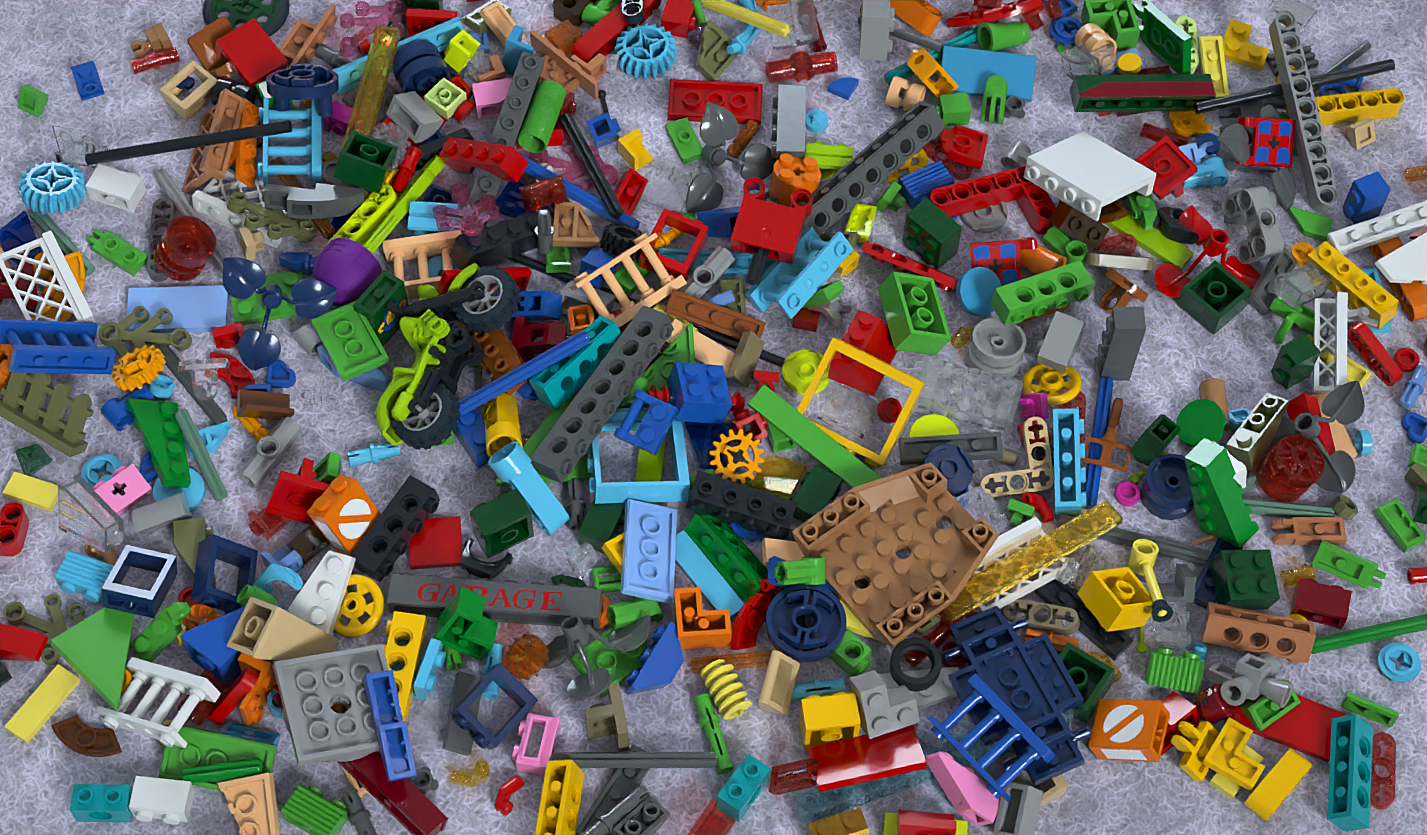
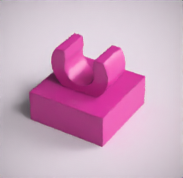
M1047 393L1021 394V399L1019 400V404H1022L1021 418H1049Z

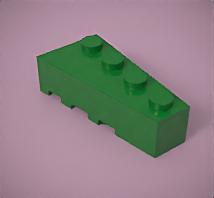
M1203 438L1185 456L1198 527L1206 534H1211L1231 545L1241 548L1259 530L1257 522L1250 519L1249 515L1252 513L1250 505L1244 504L1241 495L1244 491L1242 486L1233 478L1236 472L1226 448Z

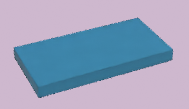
M944 46L942 68L959 85L953 93L967 92V95L983 96L987 79L992 75H1000L1007 81L1006 98L1018 96L1024 101H1032L1036 56Z

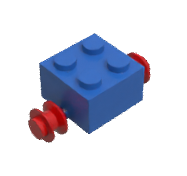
M675 362L666 380L667 387L662 386L660 391H657L656 386L652 385L646 391L648 395L677 407L678 412L674 418L675 421L722 424L730 411H732L734 416V414L744 410L745 400L741 397L740 392H735L731 396L722 365Z

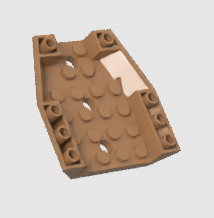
M931 462L853 487L792 531L804 556L825 557V582L875 639L892 647L956 600L999 537V534L983 517L975 520L947 490L948 480ZM940 520H946L951 526L947 529H940L936 523ZM905 549L909 551L910 556L906 559H901L897 557L896 552ZM859 579H865L870 584L867 588L861 589L855 585V582Z

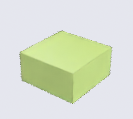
M444 77L424 96L425 102L447 120L467 100L466 92Z

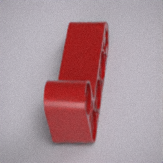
M9 502L0 511V556H15L23 549L29 527V518L23 506L18 502ZM19 516L17 519L11 520L13 517ZM13 539L11 542L5 543L7 540Z

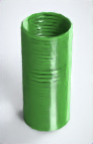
M543 80L538 83L521 126L517 141L523 149L529 152L541 153L546 150L565 100V89L555 81Z

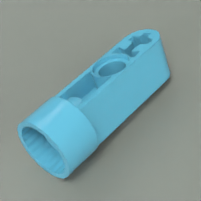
M517 441L503 446L489 459L488 464L502 482H506L511 490L517 488L529 508L532 518L548 536H551L570 519L568 513L531 465V459Z

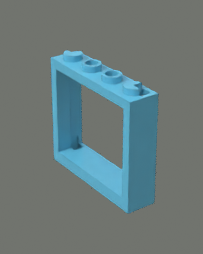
M617 408L614 415L603 426L602 431H616L617 428H620L630 408ZM648 408L640 409L630 431L638 430ZM673 420L669 428L675 481L602 483L598 436H596L586 454H590V458H587V473H592V478H589V493H594L595 504L625 503L628 499L642 502L688 501L690 480L682 421Z

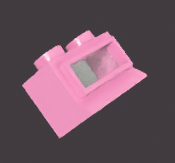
M528 713L526 721L521 720L518 736L522 737L521 743L514 746L512 761L516 762L517 771L545 776L547 761H550L551 755L555 753V738L561 728L560 717Z

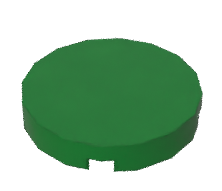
M1197 399L1188 403L1180 411L1176 424L1181 429L1178 436L1187 446L1192 448L1203 438L1217 442L1222 438L1223 430L1227 423L1224 411L1214 401L1208 399Z

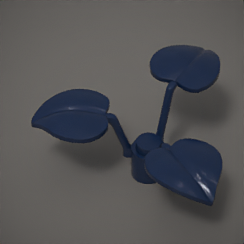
M226 257L223 259V285L227 293L238 299H247L252 296L253 292L257 294L262 293V303L266 307L261 332L253 328L247 329L241 335L238 346L243 363L250 370L256 371L275 362L281 352L279 339L274 334L265 333L271 309L278 308L282 300H285L291 305L296 304L295 310L299 317L314 319L323 315L332 306L337 294V288L315 278H302L292 287L291 295L294 299L292 300L276 284L261 287L266 282V275L258 264L244 258Z

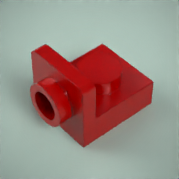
M241 322L212 329L217 349L233 348L236 344H239L240 337L245 332Z

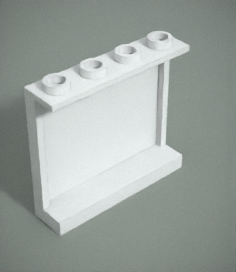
M1082 131L1028 156L1024 178L1093 220L1098 221L1103 206L1134 191L1139 192L1145 197L1152 194L1157 173Z

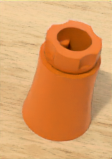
M1039 244L1033 250H1020L1021 265L1034 275L1064 266L1067 262L1066 257L1054 253Z

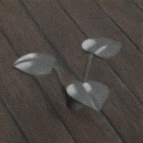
M706 103L705 113L700 124V137L706 143L702 148L701 156L707 162L706 167L709 168L712 178L707 173H701L692 180L686 197L687 213L696 214L700 211L713 210L720 205L723 199V187L715 182L717 175L713 166H720L726 160L743 165L740 175L745 181L751 177H758L764 180L773 172L775 158H771V149L764 144L756 143L749 146L744 152V160L726 155L725 150L721 147L725 146V140L733 139L736 136L738 124L735 116L729 110L717 104Z
M1272 105L1263 106L1260 111L1259 118L1283 119L1278 110ZM1235 123L1226 127L1218 136L1217 141L1223 144L1229 151L1224 154V163L1227 169L1230 171L1243 168L1244 171H1272L1273 173L1270 176L1272 187L1288 211L1290 206L1293 205L1296 196V184L1291 173L1286 168L1278 170L1277 167L1235 165V160L1239 163H1244L1249 159L1252 144L1248 145L1249 137L1242 125Z
M1358 381L1345 383L1325 397L1321 410L1325 416L1330 418L1302 413L1293 422L1290 418L1283 416L1267 454L1274 457L1288 455L1294 450V439L1299 438V434L1306 439H1313L1326 458L1319 460L1314 465L1312 475L1315 483L1326 491L1346 492L1355 479V463L1352 457L1345 451H1336L1331 456L1328 454L1317 437L1321 429L1318 422L1332 423L1335 419L1342 425L1356 422L1362 416L1365 408L1360 383Z
M648 614L625 627L618 628L610 634L607 641L595 632L590 624L585 626L579 616H570L561 623L564 635L555 637L550 644L545 646L531 643L532 655L539 666L549 669L563 664L567 660L568 654L573 653V649L577 648L587 674L575 677L567 687V694L574 701L592 699L607 689L611 677L606 668L592 671L582 648L588 644L589 634L609 649L616 647L619 652H628L638 648L646 641L650 631L651 618Z

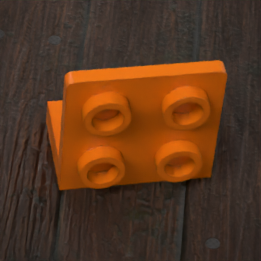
M241 653L238 658L241 672L246 667H249L260 674L257 682L239 706L244 724L252 727L254 723H259L263 718L267 697L277 684V680L271 663Z

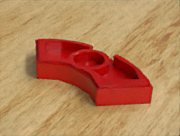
M760 591L751 596L742 606L733 625L730 642L731 650L756 647L757 634L762 624L766 621L767 610L773 600L772 591Z

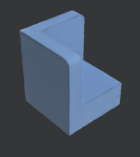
M281 547L271 556L265 550L261 553L263 564L267 568L271 564H277L290 568L296 573L304 568L302 558L295 550L289 552L285 547Z

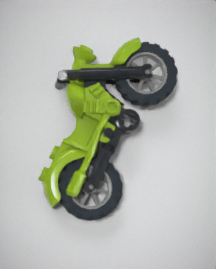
M473 263L455 277L448 292L440 295L437 289L431 285H419L417 287L418 301L402 307L392 301L386 303L385 309L395 314L400 320V329L409 345L416 352L415 362L411 368H394L393 372L395 375L380 397L374 413L380 432L393 446H398L404 442L409 447L412 446L417 450H420V448L425 450L431 449L433 445L438 446L442 444L441 441L445 438L448 439L452 435L451 431L456 429L458 425L457 419H460L461 413L458 411L460 404L456 400L455 393L461 372L466 365L474 367L480 364L484 359L485 352L473 340V337L465 328L457 327L454 323L462 322L466 328L471 331L473 329L476 333H481L482 331L489 333L492 332V329H500L503 327V323H508L512 319L511 316L513 313L516 314L518 310L517 304L521 301L519 296L520 289L504 269H499L497 266H491V268L484 266L480 269L476 263ZM417 423L416 427L412 428V424Z

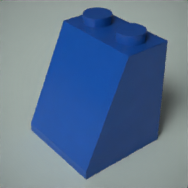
M246 606L186 631L181 635L189 658L227 689L242 673L238 662L241 652L231 649L226 645Z

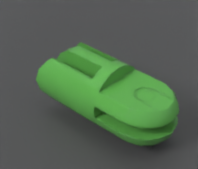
M992 75L985 83L980 115L981 123H985L988 104L991 105L989 123L994 124L996 107L1000 106L998 124H1003L1007 96V81L1003 76Z

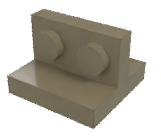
M619 682L608 686L609 705L600 703L585 709L586 732L588 740L615 735L618 752H628L629 731Z

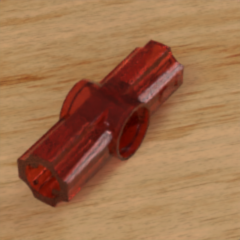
M799 51L792 54L789 59L766 62L765 68L768 82L770 83L790 79L802 82L801 80L804 79L806 81L811 80L814 75L837 72L838 64L836 54L833 51L813 55Z

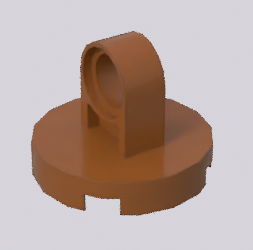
M1110 267L1106 270L1104 275L1113 283L1101 299L1100 304L1103 310L1111 314L1113 307H1126L1132 297H1135L1142 303L1146 301L1148 294L1113 268ZM1117 298L1116 304L1109 308L1111 300Z

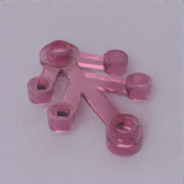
M391 0L385 5L369 6L367 2L359 1L355 5V12L362 18H354L350 13H344L340 16V26L342 28L349 29L366 26L353 37H344L339 44L340 54L346 58H353L359 52L358 45L375 31L377 35L375 38L376 49L381 50L389 46V38L386 36L385 23L389 20L392 21L391 36L402 38L405 35V27L401 24V20L407 12V6L399 0ZM368 14H381L378 17H364Z
M569 139L562 142V152L569 155L572 162L550 157L547 150L541 153L529 152V159L538 164L548 163L553 168L568 171L559 175L568 181H573L582 176L589 177L574 147L571 149L565 148L567 145L572 146ZM589 145L591 151L595 152L593 155L604 175L610 176L606 178L610 186H613L618 181V171L614 166L604 164L598 154V148L594 145ZM590 178L581 183H573L585 191L595 187Z
M457 183L449 188L451 199L456 204H459L460 210L448 208L445 205H438L433 208V215L436 219L438 230L444 231L452 227L459 228L460 232L467 236L478 235L485 227L484 222L498 219L501 216L499 207L496 206L494 195L481 197V200L470 208L468 202L470 190L469 185L466 183ZM485 209V211L482 214H480L479 216L477 215L479 212ZM451 217L460 218L461 220L451 219Z

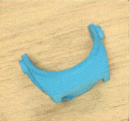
M271 564L252 585L258 586L273 596L272 581H284L296 590H300L303 587V581L292 569Z

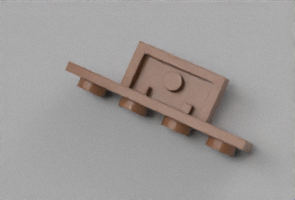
M330 5L317 26L299 18L279 48L288 62L291 63L288 68H291L292 64H305L307 61L310 62L312 60L315 48L318 44L320 45L324 42L327 30L329 28L332 29L336 24V5Z
M534 30L530 32L531 46L543 56L542 58H545L542 81L550 80L560 84L565 89L566 96L576 88L581 87L595 100L599 97V84L593 75H588L583 71L577 62H572L567 58L564 52L551 45L545 36H540Z

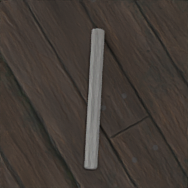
M165 169L155 172L156 180L169 199L172 200L178 212L223 275V259L226 258L225 254Z

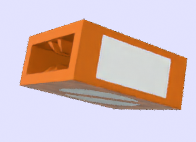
M341 474L331 482L326 491L315 500L312 507L307 511V514L335 551L347 556H351L381 515L356 479Z
M1100 699L1098 709L1094 712V726L1091 737H1088L1089 748L1101 760L1159 762L1170 713L1160 700Z

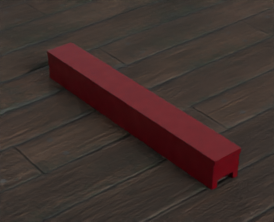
M276 684L274 689L277 693L272 696V699L283 709L278 684ZM333 706L331 707L334 712L340 714ZM379 751L372 752L360 759L338 762L412 835H437L445 829L448 817L407 778L388 782L383 759Z

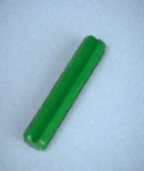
M261 759L184 768L182 769L181 777L182 781H190L193 784L263 774L264 767Z

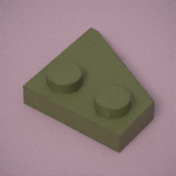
M710 19L703 27L695 67L709 81H716L736 58L738 53L730 55L727 52V46L731 45L732 40Z

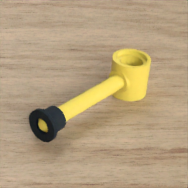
M1138 539L1133 543L1128 567L1133 573L1145 577L1153 601L1152 618L1157 622L1168 621L1173 616V609L1166 600H1163L1153 571L1159 547L1151 540Z

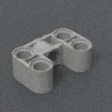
M1264 186L1242 189L1223 199L1221 204L1223 214L1228 218L1243 217L1249 234L1247 236L1248 240L1239 243L1236 247V257L1240 263L1247 264L1265 260L1283 251L1284 239L1280 233L1269 192Z

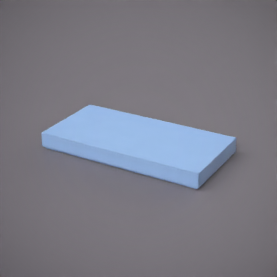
M224 285L129 288L126 317L137 306H143L148 310L150 314L149 319L156 315L159 309L167 308L173 315L171 323L167 325L160 324L149 333H172L180 328L185 329L187 332H212L214 328L227 325L229 294L225 290ZM144 311L140 312L138 317H142ZM168 313L163 314L161 319H165ZM136 322L126 331H134L144 323Z
M628 499L625 502L621 594L671 604L674 600L677 509Z

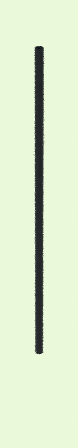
M409 211L407 212L406 220H408ZM522 254L507 258L510 261L566 283L577 277L567 272L546 273L544 263ZM603 286L600 289H598L614 295L612 290L605 288ZM628 297L630 301L633 300L634 304L638 302V300ZM687 321L693 324L699 333L711 340L737 349L740 340ZM762 350L759 358L779 367H782L785 358Z

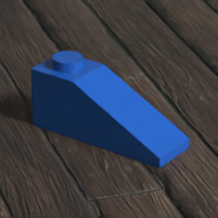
M546 290L520 292L521 301L517 304L518 310L516 314L513 313L511 316V320H515L516 317L525 316L529 321L561 320L562 295Z

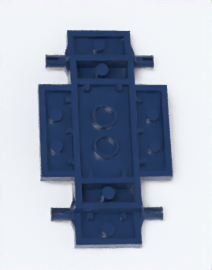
M994 606L950 625L949 631L955 640L956 646L942 651V655L946 662L961 656L968 664V667L948 675L949 682L961 703L971 694L970 691L973 687L968 680L976 673L1054 753L1055 757L1048 764L1040 757L1038 760L1034 759L1024 769L1034 786L1084 764V758L1078 749L1077 742L1091 737V732L1087 726L1072 732L1061 714L1083 704V697L1047 634H1041L1021 643L1015 632L1029 626L1025 616L1010 622L1002 615L998 606ZM985 700L982 703L978 702L967 713L974 727L990 713L988 710L991 706ZM1004 719L1000 722L997 720L980 737L984 746L999 741L1008 732L1007 728L1010 725ZM1023 738L1012 743L1016 757L1002 762L1005 771L1027 751L1026 747L1029 744Z

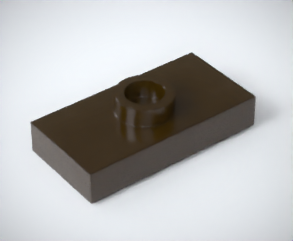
M313 522L286 545L291 551L295 550L301 556L303 565H305L330 543Z

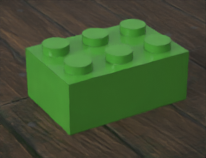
M892 272L878 287L895 350L936 355L951 340L934 278Z

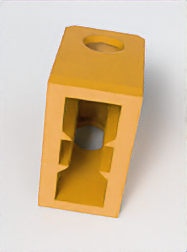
M924 48L910 53L907 65L938 99L939 95L952 94L959 87ZM934 72L940 76L936 82L930 79Z

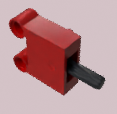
M751 177L744 182L743 200L731 236V249L753 255L746 277V282L750 285L760 284L767 258L793 264L806 218L812 212L813 197L809 190L803 188L796 189L791 195V207L765 201V184L762 179ZM751 190L759 191L758 194H751L749 192ZM799 201H804L807 204L804 206H799L796 203Z

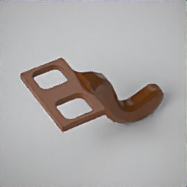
M1116 397L1113 401L1106 434L1100 439L1088 436L1086 438L1085 454L1088 443L1093 442L1102 445L1101 458L1094 460L1087 458L1085 455V458L1081 459L1082 462L1127 472L1131 455L1130 449L1132 447L1120 444L1117 439L1118 424L1124 403L1122 398ZM1118 448L1128 452L1124 466L1111 463L1113 449Z

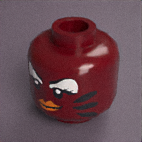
M1215 684L1198 693L1195 706L1202 720L1215 724L1235 713L1236 706L1228 704L1221 695L1222 684Z

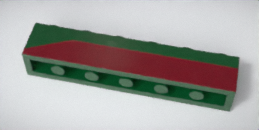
M1198 73L1145 75L1083 74L1075 75L1070 87L1074 112L1195 111L1194 103L1216 97L1211 75Z

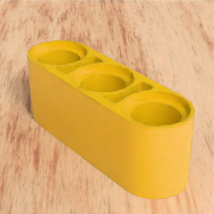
M1290 748L1251 793L1244 805L1267 822L1271 814H1274L1286 800L1287 795H1290L1301 782L1302 777L1307 775L1313 764Z

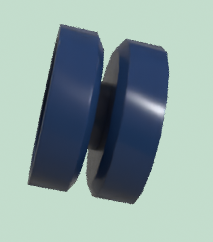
M430 41L412 42L396 52L390 64L391 71L402 92L415 91L421 98L443 77L448 81L450 80L451 74L444 60H442L436 45Z
M1170 453L1157 457L1149 465L1142 482L1140 497L1143 505L1151 514L1161 519L1176 520L1183 518L1194 507L1185 456Z

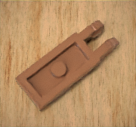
M1292 517V519H1276L1270 522L1272 530L1291 529V533L1274 535L1272 537L1274 545H1290L1292 543L1293 545H1320L1322 540L1334 545H1345L1347 541L1343 517Z

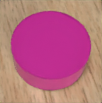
M1132 481L1120 482L1114 492L1116 501L1120 505L1127 507L1135 505L1141 496L1139 486Z

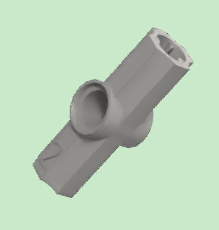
M719 246L701 266L695 269L687 284L683 285L679 291L701 299L712 290L713 285L734 263L735 258L725 247ZM699 276H706L710 281L704 284L700 283L697 278Z
M288 416L282 417L270 434L258 441L257 450L238 473L239 479L251 488H258L272 468L282 462L283 454L302 431L301 426Z

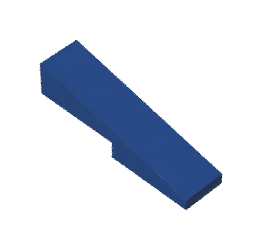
M393 670L365 674L362 682L388 782L416 777L417 773L407 724L402 718Z

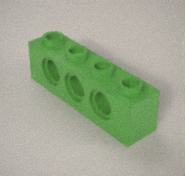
M1079 260L995 288L990 304L1004 326L1011 323L1017 324L1026 318L1041 316L1047 311L1062 309L1067 304L1086 300L1090 296L1095 282Z

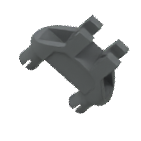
M1284 95L1219 109V118H1222L1220 134L1226 127L1238 123V117L1259 118L1263 106L1272 105L1275 109L1285 110L1286 102ZM1244 127L1249 137L1248 145L1252 144L1253 127Z

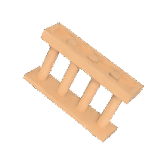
M480 227L383 241L387 263L393 262L394 276L404 281L408 300L418 299L417 287L419 285L425 286L428 284L438 289L442 276L429 278L427 257L442 255L443 270H453V263L449 254L455 239L462 233L468 234L477 231ZM417 259L419 280L405 281L403 261Z
M644 233L633 240L634 246L589 275L585 271L575 277L574 281L576 283L569 288L571 291L582 287L599 316L606 317L616 322L618 327H621L632 320L643 305L650 308L670 295L672 289L677 290L687 284L682 275L674 278L666 271L649 243L658 237L657 234L654 233L647 236ZM640 248L661 280L659 282L661 287L655 291L653 288H649L629 256ZM620 261L641 292L640 297L642 299L635 304L633 300L630 301L610 270L612 266ZM602 274L622 306L620 308L622 312L617 316L609 313L590 283V280Z

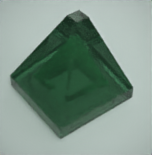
M39 444L17 449L15 452L23 473L27 476H32L52 462V459Z

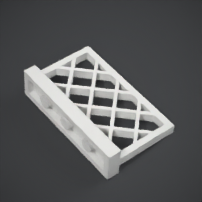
M227 168L226 175L234 178L236 182L222 184V180L219 181L213 178L202 191L197 190L192 195L193 210L196 214L239 232V228L245 227L246 215L252 213L246 210L244 213L236 214L227 209L226 205L230 195L226 196L225 190L238 188L239 192L243 193L242 187H246L244 183L235 177V170ZM255 179V186L253 187L256 188V191L245 192L244 194L247 199L259 197L260 203L254 204L265 208V203L261 199L265 187L263 182ZM221 191L223 197L216 198L211 196L210 193ZM268 227L250 230L251 234L262 232L265 237V242L263 243L277 248L282 242V237L274 240L267 236Z
M51 230L43 233L42 237L0 254V269L25 320H32L31 317L38 321H59L62 311L65 310L74 314L76 321L73 322L94 323L93 314ZM41 247L44 253L41 261L27 257L30 250ZM12 257L21 260L17 271L6 268L3 261ZM25 262L38 266L34 277L21 273ZM42 267L53 271L54 276L51 283L38 279ZM19 277L32 281L27 292L16 289L15 285ZM35 283L49 287L44 298L31 294ZM52 289L64 293L65 296L61 304L48 300ZM29 298L42 302L38 314L26 309ZM46 304L59 308L55 320L42 316Z
M1036 516L1000 535L972 575L981 578L979 587L966 584L963 588V592L979 612L994 606H998L1001 609L1071 570L1069 562L1041 529L1042 523ZM1038 539L1045 545L1044 551L1029 549L1030 544ZM1012 553L1024 554L1023 563L1008 561V556ZM1027 556L1043 558L1041 567L1026 564ZM1046 559L1058 561L1061 565L1057 569L1044 568ZM992 564L1003 566L1001 575L986 572L987 567ZM1006 567L1020 569V578L1004 576ZM1024 570L1040 573L1039 578L1035 581L1024 580ZM984 579L999 581L998 591L982 588ZM1002 583L1018 585L1017 590L1013 593L1002 592ZM981 594L994 596L996 600L993 604L985 607L980 601Z

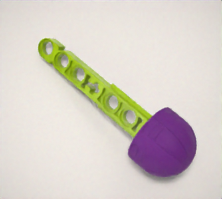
M437 155L432 157L423 166L416 177L405 188V191L399 195L394 206L360 244L348 238H334L319 254L314 264L313 278L337 288V294L332 305L345 306L358 300L383 272L373 253L408 212L410 202L417 201L434 177L445 166V163Z

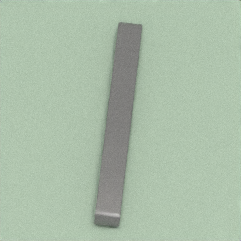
M1282 10L1276 14L1269 25L1270 39L1290 120H1296L1294 140L1309 203L1314 211L1324 213L1337 201L1338 192L1296 18L1292 12ZM1284 44L1289 45L1291 49L1285 47ZM1289 65L1295 67L1296 70L1291 69ZM1294 87H1298L1301 92L1296 91ZM1299 108L1304 109L1307 114L1302 113ZM1304 130L1309 131L1312 136L1307 135ZM1309 152L1315 153L1317 158L1312 157ZM1315 174L1320 175L1323 180L1316 178ZM1320 196L1325 197L1328 202H1324Z

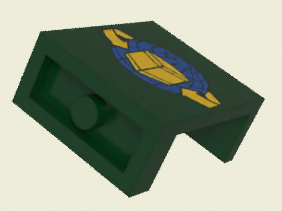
M385 270L353 304L354 311L371 320L370 325L383 347L400 328V320L395 314L385 309L386 303L392 301L401 307L409 305L404 281Z

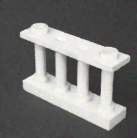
M132 657L126 666L133 672L134 675L132 677L134 679L120 698L118 710L115 711L114 709L111 710L101 706L97 707L96 711L103 717L102 722L114 730L118 727L157 739L168 747L176 745L185 748L188 743L178 732L199 701L202 702L205 699L216 702L221 693L207 678ZM147 683L152 684L132 715L124 714L141 687L147 685ZM170 689V692L150 721L143 720L142 718L161 690ZM184 694L190 695L170 726L161 725L178 698L184 696Z

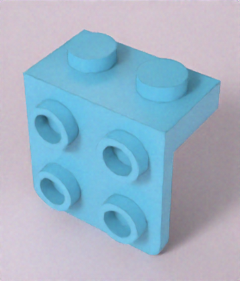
M431 638L428 648L423 647L417 677L413 685V698L427 701L430 691H433L437 682L436 674L439 667L443 666L446 652L443 651L442 641ZM399 641L397 643V645L399 646H405L408 644V642ZM396 664L391 669L399 671L404 668V665Z

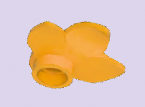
M1169 111L1168 118L1173 122V133L1179 138L1188 139L1193 134L1202 135L1210 133L1213 129L1211 125L1204 122L1205 113Z

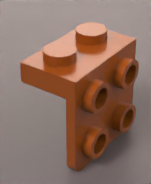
M224 16L208 24L187 40L203 68L216 79L221 77L229 78L234 75V68L224 56L219 58L214 52L216 40L234 30L228 19Z

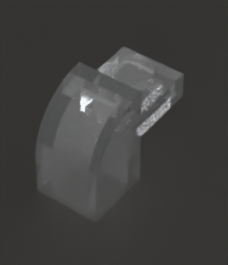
M1111 43L1092 51H1088L1085 47L1079 45L1060 53L1064 73L1072 80L1075 75H1101V73L1118 66L1115 46Z

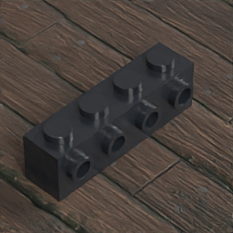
M537 212L523 213L516 218L502 220L489 227L483 226L477 231L468 234L462 233L455 239L449 256L458 269L461 270L473 263L483 267L536 249L538 242L535 235Z
M698 470L686 508L699 515L706 514L716 517L717 520L724 523L731 522L741 525L743 529L748 531L757 530L765 533L770 538L785 540L797 502Z

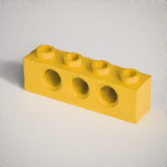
M1324 241L1308 255L1306 270L1335 295H1337V292L1348 293V305L1352 306V309H1358L1363 306L1367 307L1370 313L1367 317L1378 320V330L1396 316L1399 300L1327 241Z
M394 611L392 620L387 621L385 634L389 637L387 645L383 644V649L389 670H392L391 668L396 664L404 665L403 669L393 671L396 688L399 690L398 698L402 718L407 724L413 698V685L417 677L428 625L424 615ZM403 639L410 641L405 646L397 645Z
M573 760L547 761L535 835H575L585 773Z

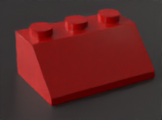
M858 310L842 341L891 365L898 350L894 349L889 328L882 318ZM838 351L835 352L831 360L828 373L829 379L873 396L885 376Z

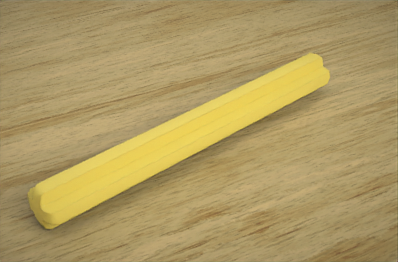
M701 0L702 6L781 37H786L790 33L787 23L726 0Z

